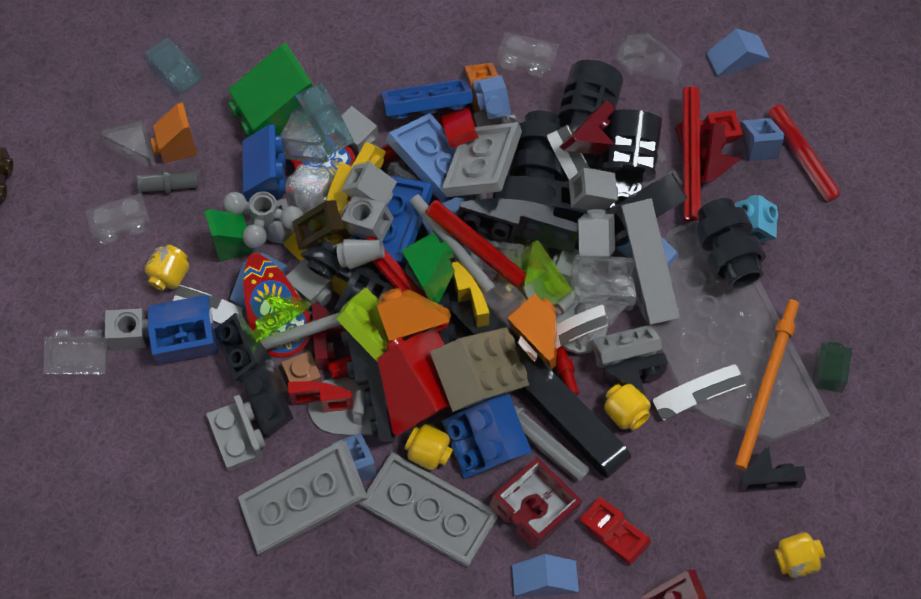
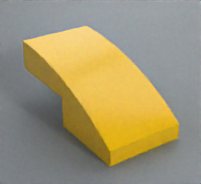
M451 263L455 270L452 279L458 303L470 300L477 327L489 325V310L479 286L460 263Z

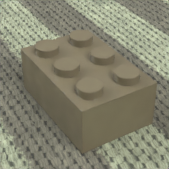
M507 327L463 337L430 351L452 411L477 405L488 399L507 395L529 386L526 368L520 362L515 349V340Z

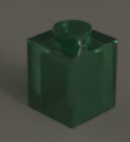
M838 342L821 343L816 354L812 387L843 393L848 383L852 348L844 347V345Z

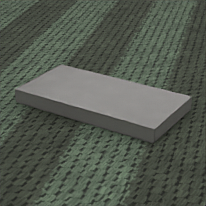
M343 440L336 442L238 497L258 555H265L368 499L347 442Z
M391 452L367 490L366 495L368 499L359 503L361 508L467 568L471 565L499 518V515L490 506Z

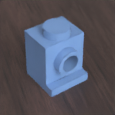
M502 75L473 82L478 109L480 111L485 110L488 119L511 115L507 89Z

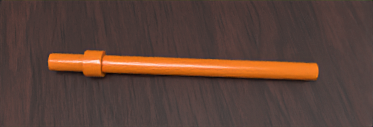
M789 299L787 301L783 317L777 322L774 331L776 334L775 342L734 465L737 469L747 470L788 339L793 337L796 327L794 320L800 304L796 300Z

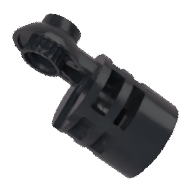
M587 59L573 63L568 74L560 110L557 115L561 120L560 126L562 128L568 126L571 133H573L595 109L607 100L616 110L623 85V75L618 69L608 63ZM582 153L589 168L596 165L602 154Z
M632 109L614 110L607 117L611 122L605 127V134L613 141L614 145L602 154L603 159L600 171L615 173L616 186L619 191L618 200L620 201L641 190L642 182L655 179L662 118L653 113Z
M322 240L319 246L309 248L301 253V256L308 261L307 268L328 280H332L335 276L348 283L334 308L333 313L335 314L339 313L342 307L363 288H368L373 295L375 292L380 293L381 295L378 300L383 298V293L396 289L384 275L364 264L351 270L348 267L341 268L337 257V245L329 241Z

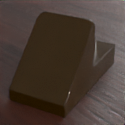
M326 200L292 221L298 250L317 247L322 240L333 243L344 239L341 216L336 200Z

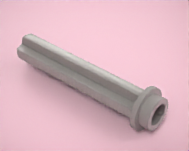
M514 406L527 440L576 482L582 481L588 474L589 468L524 413L525 409L523 407L519 409L517 406Z

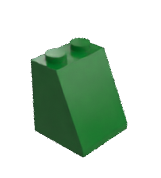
M287 43L281 44L228 89L231 97L228 106L235 118L240 117L243 121L240 125L247 138L268 125H275L277 136H281L304 123L320 117L313 84Z

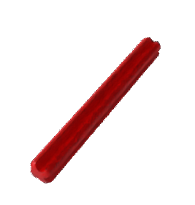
M696 86L685 87L682 91L683 191L687 196V199L683 201V219L687 223L699 222L697 213L701 208L700 90Z

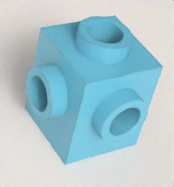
M753 195L746 200L735 203V207H742L746 210L752 223L753 230L748 236L758 237L760 243L777 238L778 211L775 204L760 195Z

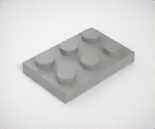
M518 122L476 127L479 138L459 145L456 149L442 187L446 197L502 191L522 133Z

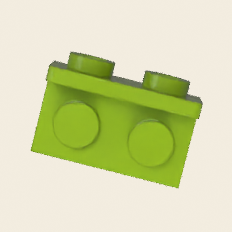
M363 288L342 307L336 319L378 362L377 358L388 351L385 346L393 340H388L377 308L379 300L368 288Z

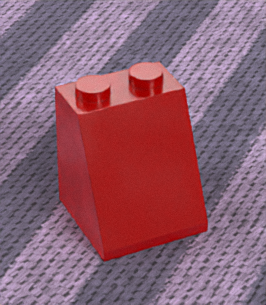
M435 327L424 332L420 331L404 336L405 341L402 336L393 340L385 346L388 351L377 358L392 431L395 436L400 435L450 406L430 351L445 345Z

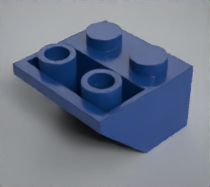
M268 125L242 141L243 194L247 202L258 192H268L275 197L276 201L281 200V193H287L286 176H284L283 168L286 167L282 136H277L275 125Z
M209 294L149 305L148 330L152 355L158 365L219 353Z
M509 394L488 399L442 420L446 433L450 437V443L464 479L532 453Z

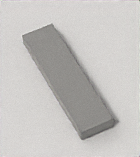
M652 198L622 205L623 218L649 325L680 318Z

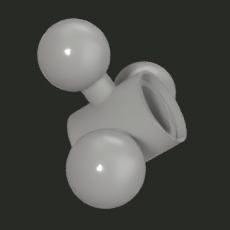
M238 192L227 194L223 200V208L226 212H232L236 215H240L243 212L250 213L252 225L245 228L242 236L244 243L251 248H259L265 243L267 239L265 228L272 222L281 220L285 228L294 230L292 221L303 215L302 210L296 206H289L284 210L277 209L275 197L268 192L254 194L249 202ZM261 209H267V210H269L268 212H265V213H260V212H258V211L261 210Z

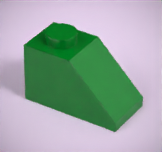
M212 209L204 211L220 262L254 252L253 248L248 247L243 241V231L247 226L252 225V223L246 225L243 214L236 215L232 212Z
M432 233L402 249V252L428 299L438 304L455 271L449 260L454 255L446 240L440 243L435 233Z

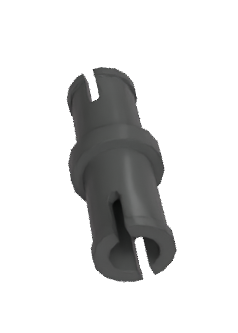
M164 170V173L137 175L139 193L154 191L172 193V190L198 188L196 170L186 172Z

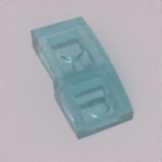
M168 38L145 52L148 61L163 74L165 80L179 93H182L203 78L201 72L191 60Z

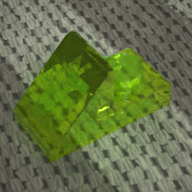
M538 240L533 242L529 247L524 271L526 276L521 288L523 289L542 276L544 279L542 286L550 297L555 296L559 301L568 295L572 288Z
M265 292L263 296L276 315L272 316L268 312L256 320L254 323L257 328L252 330L251 334L259 342L309 309L312 305L308 300Z

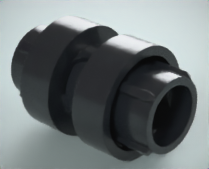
M537 110L525 115L524 122L519 124L522 133L511 162L510 176H528L562 181L563 168L547 138V135L562 128L560 126L561 120L555 114Z
M729 198L716 199L701 207L697 213L700 223L695 228V233L702 249L712 251L707 260L715 278L725 280L728 288L741 289L761 279L763 276L761 263L765 260L766 254L758 237L748 236L753 230V226L746 210L742 207H735L733 200Z

